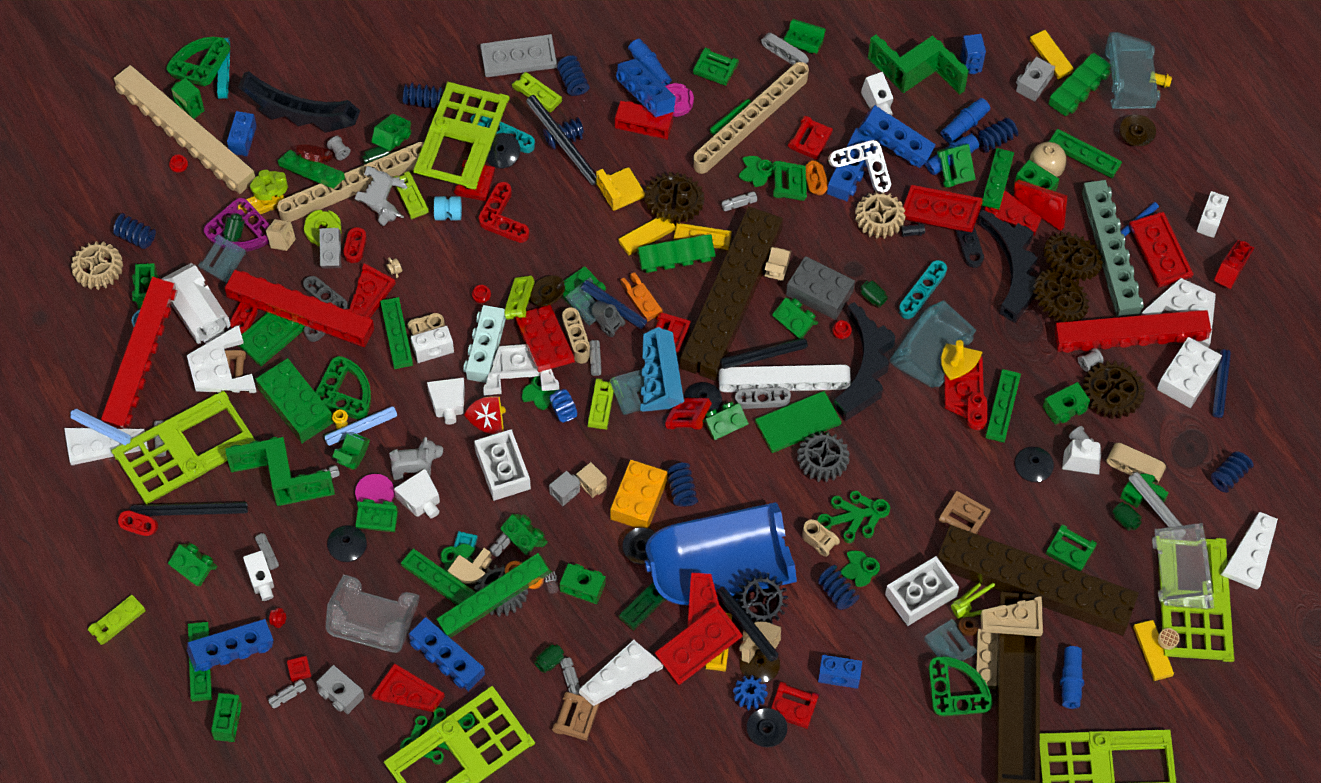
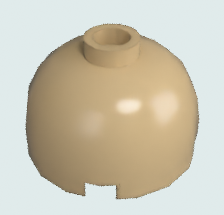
M1043 142L1034 148L1030 155V161L1058 177L1065 170L1066 154L1060 145L1054 142Z

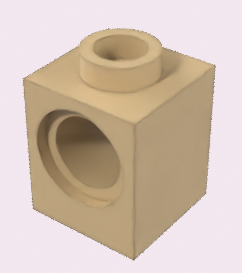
M274 219L266 230L270 246L273 249L287 251L296 240L292 224L289 221Z
M591 462L576 474L580 481V486L592 498L605 491L607 477Z

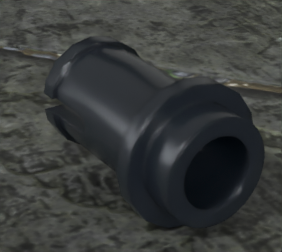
M917 222V224L902 225V237L922 236V234H925L924 223Z

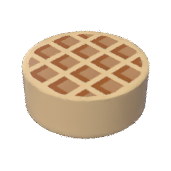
M1166 628L1159 634L1158 642L1162 648L1170 650L1177 646L1179 635L1175 630Z

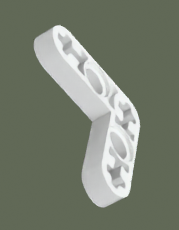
M867 141L836 150L829 155L828 161L833 167H841L865 160L874 190L882 193L890 189L891 181L881 146L877 141ZM870 144L876 147V150L873 151L874 154L871 151L863 152V149L869 148ZM852 149L859 151L857 159L851 158L850 151ZM835 154H837V156H843L846 154V158L839 160V164L837 161H833V158L836 157ZM875 161L881 164L879 172H875L872 168ZM882 173L884 174V176H880L881 181L886 183V185L883 186L884 189H882V187H878L880 179L879 177L875 178V175H880Z

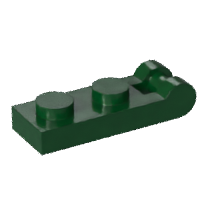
M653 582L619 615V619L634 631L667 599L657 591ZM656 592V593H658L659 595H658L657 597H655V596L653 595V593Z

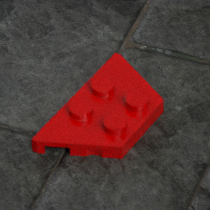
M980 357V360L971 371L961 377L949 380L944 373L945 409L967 419V401L969 396L976 392L984 395L982 357ZM978 416L974 417V418L977 419V420H980V419H981V418L978 417Z

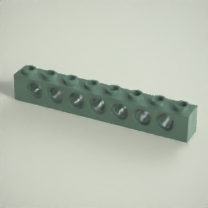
M1106 180L1084 183L1082 196L1097 250H1100L1099 255L1102 256V267L1116 317L1139 316L1144 306L1143 299L1139 297V285L1134 280V268L1129 263V251L1124 246L1125 236L1120 232L1121 223L1120 219L1116 218V205L1111 200V188L1107 186Z

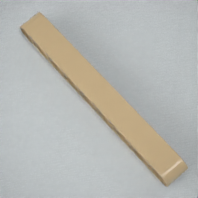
M804 62L794 64L694 154V170L700 174L708 172L804 86L808 80V65Z
M418 142L344 173L345 179L334 189L318 184L282 199L277 206L280 219L292 222L314 211L354 196L358 191H365L368 185H371V181H374L372 176L364 175L367 166L386 172L392 177L396 175L399 177L404 172L413 171L424 142Z

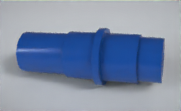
M641 39L634 40L628 47L632 56L664 86L670 84L672 79L656 58L657 55Z
M979 98L967 108H963L960 114L941 130L943 139L951 143L971 127L977 126L978 121L991 110L988 102L983 98Z
M969 134L956 142L949 143V146L946 148L968 143L970 152L973 153L974 150L979 148V142L973 134ZM938 154L925 162L928 171L932 175L942 171L941 160ZM951 154L947 156L949 167L953 165Z
M1069 646L1064 649V667L1062 669V678L1060 679L1062 705L1069 709L1080 707L1082 687L1084 686V680L1082 679V649L1076 646Z

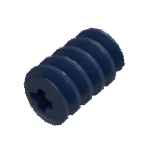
M573 55L562 58L557 64V69L560 72L567 93L571 96H579L585 94L590 89V86L587 84V79L583 69L580 67V62L577 61L578 58Z
M411 82L409 87L405 84L403 103L407 105L410 101L412 106L417 103L419 107L424 104L426 108H429L431 105L433 109H436L442 98V87L437 92L435 86H432L431 90H429L427 84L424 89H421V83L418 84L417 88H414V82Z
M576 117L575 121L570 119L568 123L566 121L562 122V126L558 124L569 139L571 138L573 142H576V136L580 140L583 139L584 130L579 117ZM543 129L546 142L555 150L558 141L549 130Z
M1004 118L1002 121H998L996 124L978 132L980 147L985 153H988L989 148L994 150L995 145L1000 147L1001 142L1006 144L1007 139L1013 140V135L1018 137L1017 127L1010 118Z
M124 213L118 216L114 224V234L124 240L127 239L128 242L140 246L142 249L148 248L156 235L155 229L151 230V227L148 225L144 227L142 222L138 224L136 219L132 221V217H126Z
M1233 452L1211 474L1212 483L1220 491L1229 492L1228 488H1233L1234 484L1238 483L1239 479L1243 478L1244 474L1253 468L1252 460L1242 452Z
M677 463L667 470L673 503L679 507L692 506L698 502V498L695 497L697 493L693 490L695 488V485L692 483L693 477L690 476L692 471L689 470L690 465L688 463Z
M833 565L821 574L818 583L823 586V590L827 592L828 597L832 598V602L837 604L836 607L839 610H844L855 604L859 599V595L853 597L856 592L855 589L848 591L851 584L847 583L844 585V582L847 580L846 577L839 579L842 572H834L837 566Z

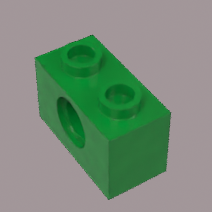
M186 78L177 82L171 88L175 104L193 119L205 111L200 90Z
M1077 382L1045 398L1043 408L1056 425L1060 422L1065 423L1076 414L1081 415L1085 413L1090 399Z
M568 563L560 582V592L598 604L606 584V576L599 571H589L579 564L572 565ZM586 580L588 583L580 584L579 581Z

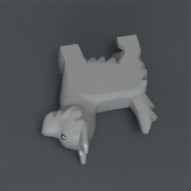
M367 166L364 175L372 176L374 181H371V185H368L366 192L358 191L355 200L364 202L373 211L377 212L378 222L383 226L389 221H394L397 217L404 218L396 207L387 201L392 186L407 189L408 187L404 183L405 180H400V177H392L386 172Z
M424 437L418 449L393 450L389 453L393 479H403V473L405 472L416 473L424 469L430 476L432 461L441 457L443 447L435 445L432 441L427 440V437Z

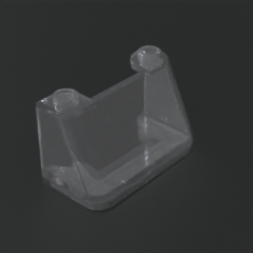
M1203 523L1155 529V537H1152L1153 549L1158 550L1162 590H1158L1159 601L1164 602V606L1198 609L1215 608Z
M343 575L327 604V632L341 639L389 652H399L404 645L418 606L419 595L405 592L400 595L397 602L361 592L362 585L358 579Z

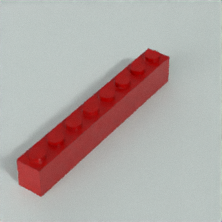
M234 270L225 286L226 296L230 299L364 348L374 331L373 320L366 315L355 314L350 309H342L333 303L322 302L314 296L309 297L297 290H289L281 284L270 283L261 277L256 278L245 271Z
M152 276L101 421L113 427L126 429L127 426L131 425L133 407H137L140 399L138 397L139 390H143L146 379H144V376L151 369L152 361L150 360L152 354H156L158 350V337H162L165 330L164 320L169 318L171 313L169 306L171 301H175L178 293L175 283Z
M1208 310L1056 323L1055 327L1058 352L1063 351L1066 353L1074 350L1089 351L1094 348L1109 349L1111 347L1126 348L1132 345L1147 346L1155 343H1183L1188 337L1196 341H1204L1209 339L1211 333Z

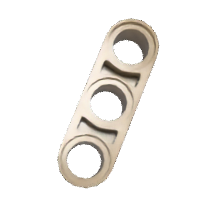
M567 308L562 314L563 328L574 355V360L577 363H585L590 358V345L578 310Z
M1121 443L1114 444L1107 458V463L1110 466L1129 475L1138 472L1139 474L1155 476L1153 483L1155 485L1159 483L1166 469V465L1160 460Z

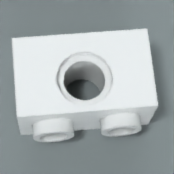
M1211 191L1197 229L1198 233L1215 237L1229 197Z
M447 326L411 336L412 348L417 363L454 353L453 340Z

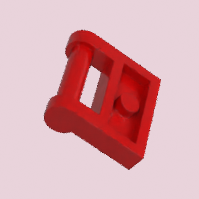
M803 116L801 126L795 137L790 140L788 147L818 160L832 134L833 128L815 122L808 116ZM806 129H812L804 145L800 144L799 142Z
M464 160L462 163V173L465 168L467 160ZM484 165L476 189H465L464 185L458 184L455 187L454 194L486 201L494 177L495 167Z
M659 313L655 328L663 329L666 323L670 324L668 331L673 332L676 355L679 356L691 321L666 313Z
M684 398L683 403L672 408L665 422L666 428H693L700 430L703 426V419L712 404L709 398ZM678 418H693L692 420H677Z
M781 681L771 709L780 712L786 719V722L808 729L819 694L814 692L811 694L787 686V683ZM783 694L809 701L810 704L807 706L783 698Z

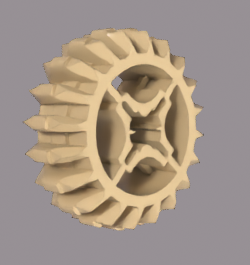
M875 191L874 195L868 193L867 198L863 197L861 202L857 204L855 220L858 222V227L863 228V233L869 232V237L873 234L876 235L877 239L879 236H883L885 239L887 234L892 237L894 232L898 233L899 228L903 225L905 209L902 207V202H898L897 197L891 198V193L885 195L884 191L881 194Z
M97 241L94 245L88 242V247L81 246V251H76V257L72 259L73 276L78 283H81L84 287L88 285L90 289L94 286L98 290L100 286L107 288L108 283L113 285V279L118 280L119 274H122L123 262L121 255L111 244L106 246L104 241L101 245ZM104 257L110 259L112 262H107V260H104ZM83 268H86L88 271H90V274L83 271Z

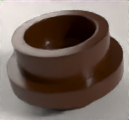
M964 617L960 620L959 631L964 636H973L978 632L979 624L976 619ZM971 624L972 628H967L965 625Z

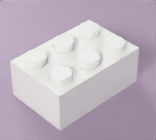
M1188 337L1161 378L1157 390L1191 408L1218 367L1222 355Z
M512 429L474 441L475 451L493 501L531 489L530 478Z
M934 557L887 585L885 596L907 626L957 597L959 586L938 558Z

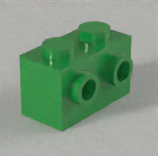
M154 263L135 264V274H133L135 290L132 291L133 301L137 302L138 308L142 307L152 276L158 278Z

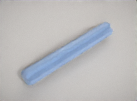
M393 406L326 434L324 436L327 445L344 440L348 433L354 432L357 434L396 417L397 412Z
M79 409L71 411V419L123 445L131 442L129 434Z

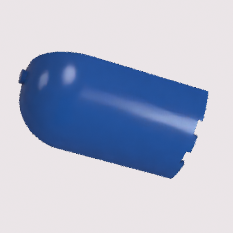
M777 502L670 525L653 534L646 544L648 559L644 561L646 571L651 572L657 591L665 599L676 604L689 605L691 573L711 574L715 590L724 586L732 596L736 595L735 591L742 592L738 584L745 586L746 584L743 581L745 577L751 581L750 574H754L757 579L758 572L762 573V578H764L766 573H769V580L776 576L775 584L779 581L783 582L782 585L797 582L795 564L789 547H786L784 538H782L786 535L782 513ZM758 583L762 589L771 588L766 583ZM753 585L748 589L747 593L753 592Z

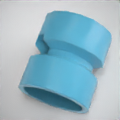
M445 196L434 197L435 220H446L447 218L450 220H461V196H450L449 199H446Z

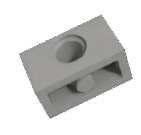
M1036 57L1033 62L1028 63L1024 75L1020 74L1018 77L1016 92L1035 102L1052 79L1055 66Z
M339 228L320 229V266L323 269L341 268V231Z
M334 665L317 681L318 693L324 699L329 698L333 702L332 705L340 712L343 710L346 714H349L364 699L363 690ZM337 689H344L340 694L334 693Z

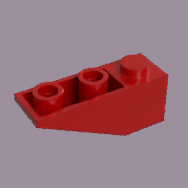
M1237 240L1222 262L1214 281L1231 289L1251 256L1254 247L1245 241Z

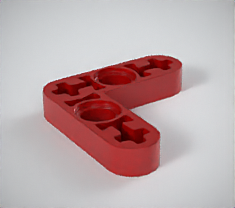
M500 182L495 186L481 211L479 224L485 230L523 243L529 239V228L525 224L501 215L512 195L511 186L507 182ZM506 189V192H503L500 198V191ZM496 202L500 204V207L493 209L490 205ZM489 213H490V214H491V215H490V220H488L487 222H484V220H487V219H488ZM505 223L509 225V228L501 230L499 226Z

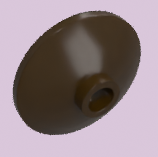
M1130 115L1121 122L1120 135L1128 144L1145 146L1154 140L1156 127L1149 118L1143 115Z
M550 275L538 280L533 285L530 294L531 301L537 306H548L558 301L565 291L563 279L559 276Z
M757 649L749 663L742 661L741 656L740 669L748 680L753 675L755 681L761 678V684L767 683L777 676L780 669V660L778 657L777 660L770 662L762 651ZM762 659L764 663L759 664L757 663V660Z

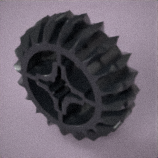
M758 572L757 579L754 574H750L751 581L745 577L743 581L746 585L738 584L742 592L735 591V594L740 596V599L735 600L737 603H741L742 609L750 619H754V623L759 620L760 622H765L767 619L768 623L773 624L772 617L778 621L780 618L777 613L782 615L785 613L780 608L788 606L787 603H782V600L788 599V596H782V592H786L787 589H779L783 582L779 581L775 584L774 582L777 577L773 576L769 580V573H766L764 578H762V573ZM758 583H766L774 591L766 593ZM753 585L754 597L746 602L747 591ZM759 593L761 596L770 595V597H767L766 600H764V604H762V602L752 603L753 601H756L757 598H759ZM777 597L776 606L770 613L769 601ZM758 606L763 611L764 616L754 614L748 607Z

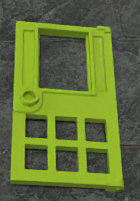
M448 82L415 165L414 173L464 185L466 188L476 189L510 97L504 94L498 95ZM453 92L464 94L461 104L450 101ZM470 96L481 99L478 108L467 106ZM486 101L499 103L496 112L483 110ZM447 107L459 110L456 119L443 117ZM464 112L476 114L472 124L461 121ZM481 116L493 119L490 128L478 125ZM444 136L474 143L462 176L432 169Z
M223 390L131 439L129 444H121L111 449V453L118 460L147 505L228 461L225 448H230L233 445L249 444L256 440ZM227 409L242 433L197 456L182 432ZM159 436L164 445L149 452L144 443ZM139 446L144 456L129 462L124 453ZM168 450L173 460L159 467L153 458ZM149 461L154 470L142 477H138L133 468ZM178 465L183 475L168 482L163 472ZM158 476L163 485L148 492L143 483Z
M1158 536L1162 630L1170 628L1177 633L1185 634L1186 648L1164 649V656L1222 660V662L1235 661L1229 578L1221 575L1228 564L1226 539ZM1175 545L1207 547L1210 592L1178 590ZM1171 612L1184 613L1185 627L1172 626ZM1190 613L1203 614L1204 628L1191 627ZM1209 614L1222 615L1223 629H1210ZM1191 634L1204 635L1205 650L1192 649ZM1210 635L1223 636L1224 651L1211 649Z
M491 686L384 761V764L398 783H406L400 772L445 742L464 769L446 783H480L527 748L532 747L535 742L523 729L495 688ZM491 699L499 710L484 719L477 710V707ZM472 712L479 721V724L465 733L457 721ZM500 715H503L510 726L498 735H495L488 724ZM481 728H484L491 740L477 749L469 737ZM514 731L522 742L510 751H507L500 742V739ZM495 744L503 756L488 765L481 753Z
M1099 731L1040 734L1042 783L1068 781L1069 783H1075V781L1115 783L1112 751L1165 749L1169 782L1150 783H1176L1171 731ZM1071 742H1088L1089 755H1072ZM1048 743H1065L1066 755L1049 756ZM1090 761L1091 774L1074 775L1073 762ZM1049 762H1067L1068 775H1050Z

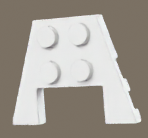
M1181 278L1142 312L1141 316L1162 314L1164 309L1172 313L1208 310L1211 325L1210 337L1204 341L1197 342L1209 347L1216 294Z
M239 326L232 328L187 355L196 391L221 392V390H230L239 393L240 391L257 392L252 374L232 379L224 349L244 344Z
M526 344L499 346L493 361L492 370L489 372L486 385H484V395L501 394L500 379L541 376L542 391L559 390V382L555 379L551 369L542 372L537 371Z

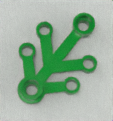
M853 491L850 494V502L852 504L861 503L869 508L861 509L844 501L840 496H834L831 500V506L834 509L842 508L850 513L835 517L821 514L817 519L820 524L823 522L827 523L828 526L824 527L828 530L834 525L853 521L843 535V540L846 543H852L864 517L872 515L868 525H865L862 529L863 537L871 538L879 519L889 515L890 505L884 499L873 501L861 495L859 491ZM858 496L859 499L855 500L852 497ZM838 500L840 504H835L834 501ZM877 508H883L884 511H878ZM865 530H870L871 533L867 534ZM846 535H852V538L849 539Z
M444 708L435 709L434 718L429 730L446 718ZM443 712L444 715L442 717H438L437 713ZM468 713L458 720V723L464 731H469L475 726V719L472 714ZM418 716L415 719L416 725L409 738L401 742L400 750L420 737L421 731L428 725L425 716ZM420 720L425 721L423 725L418 724ZM466 721H469L471 723L469 726L463 725V723ZM445 742L437 746L450 751ZM438 750L430 751L423 756L432 759V762L437 765L444 761L443 753ZM440 755L441 759L435 760L434 757Z

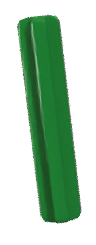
M749 99L743 101L710 128V133L715 136L752 102Z

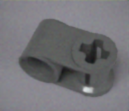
M597 301L593 305L592 314L598 321L601 330L607 336L613 337L618 328L625 325V320L612 304Z

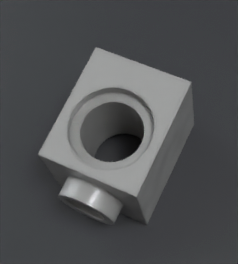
M566 471L549 485L550 494L564 506L580 493V481L575 475H570Z

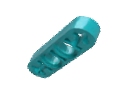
M224 38L230 45V39ZM230 51L218 70V99H228Z
M474 114L471 117V124L473 123L476 114ZM481 116L480 120L482 122H479L478 125L490 128L493 119ZM500 122V130L496 134L512 133L520 144L521 152L530 153L534 150L535 139L531 135Z
M936 260L932 262L901 302L899 314L902 318H913L945 277L947 266L943 261ZM941 268V271L939 270L936 276H934L935 269ZM931 280L933 285L925 286L923 281ZM920 293L923 295V298L917 300L913 297V294ZM910 303L913 304V305L911 306V311H910V310H908L907 312L904 311L905 309H907V308L910 306Z

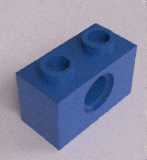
M982 34L964 36L960 53L961 63L967 67L968 74L982 72L986 53Z
M236 111L227 140L229 150L236 155L248 156L257 127L254 114Z
M822 655L818 682L858 689L862 661Z

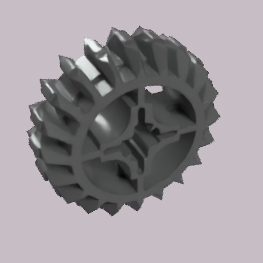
M820 431L818 436L814 433L811 434V438L806 436L805 441L801 442L797 452V461L800 463V469H804V475L810 473V479L817 477L818 482L821 478H824L825 482H827L829 477L833 481L836 479V475L841 477L842 471L847 469L849 464L848 457L850 455L849 451H847V444H843L842 438L836 440L837 435L835 434L831 437L829 431L826 435H823ZM825 452V457H824V460H823V462H822V456H823V453Z
M495 564L494 570L487 567V574L485 573L484 578H480L476 582L477 585L474 586L475 592H479L491 584L492 581L505 575V565L502 564L501 568H498ZM528 589L490 612L491 616L494 612H497L499 617L501 612H505V615L508 616L510 610L515 613L516 607L522 608L521 602H526Z

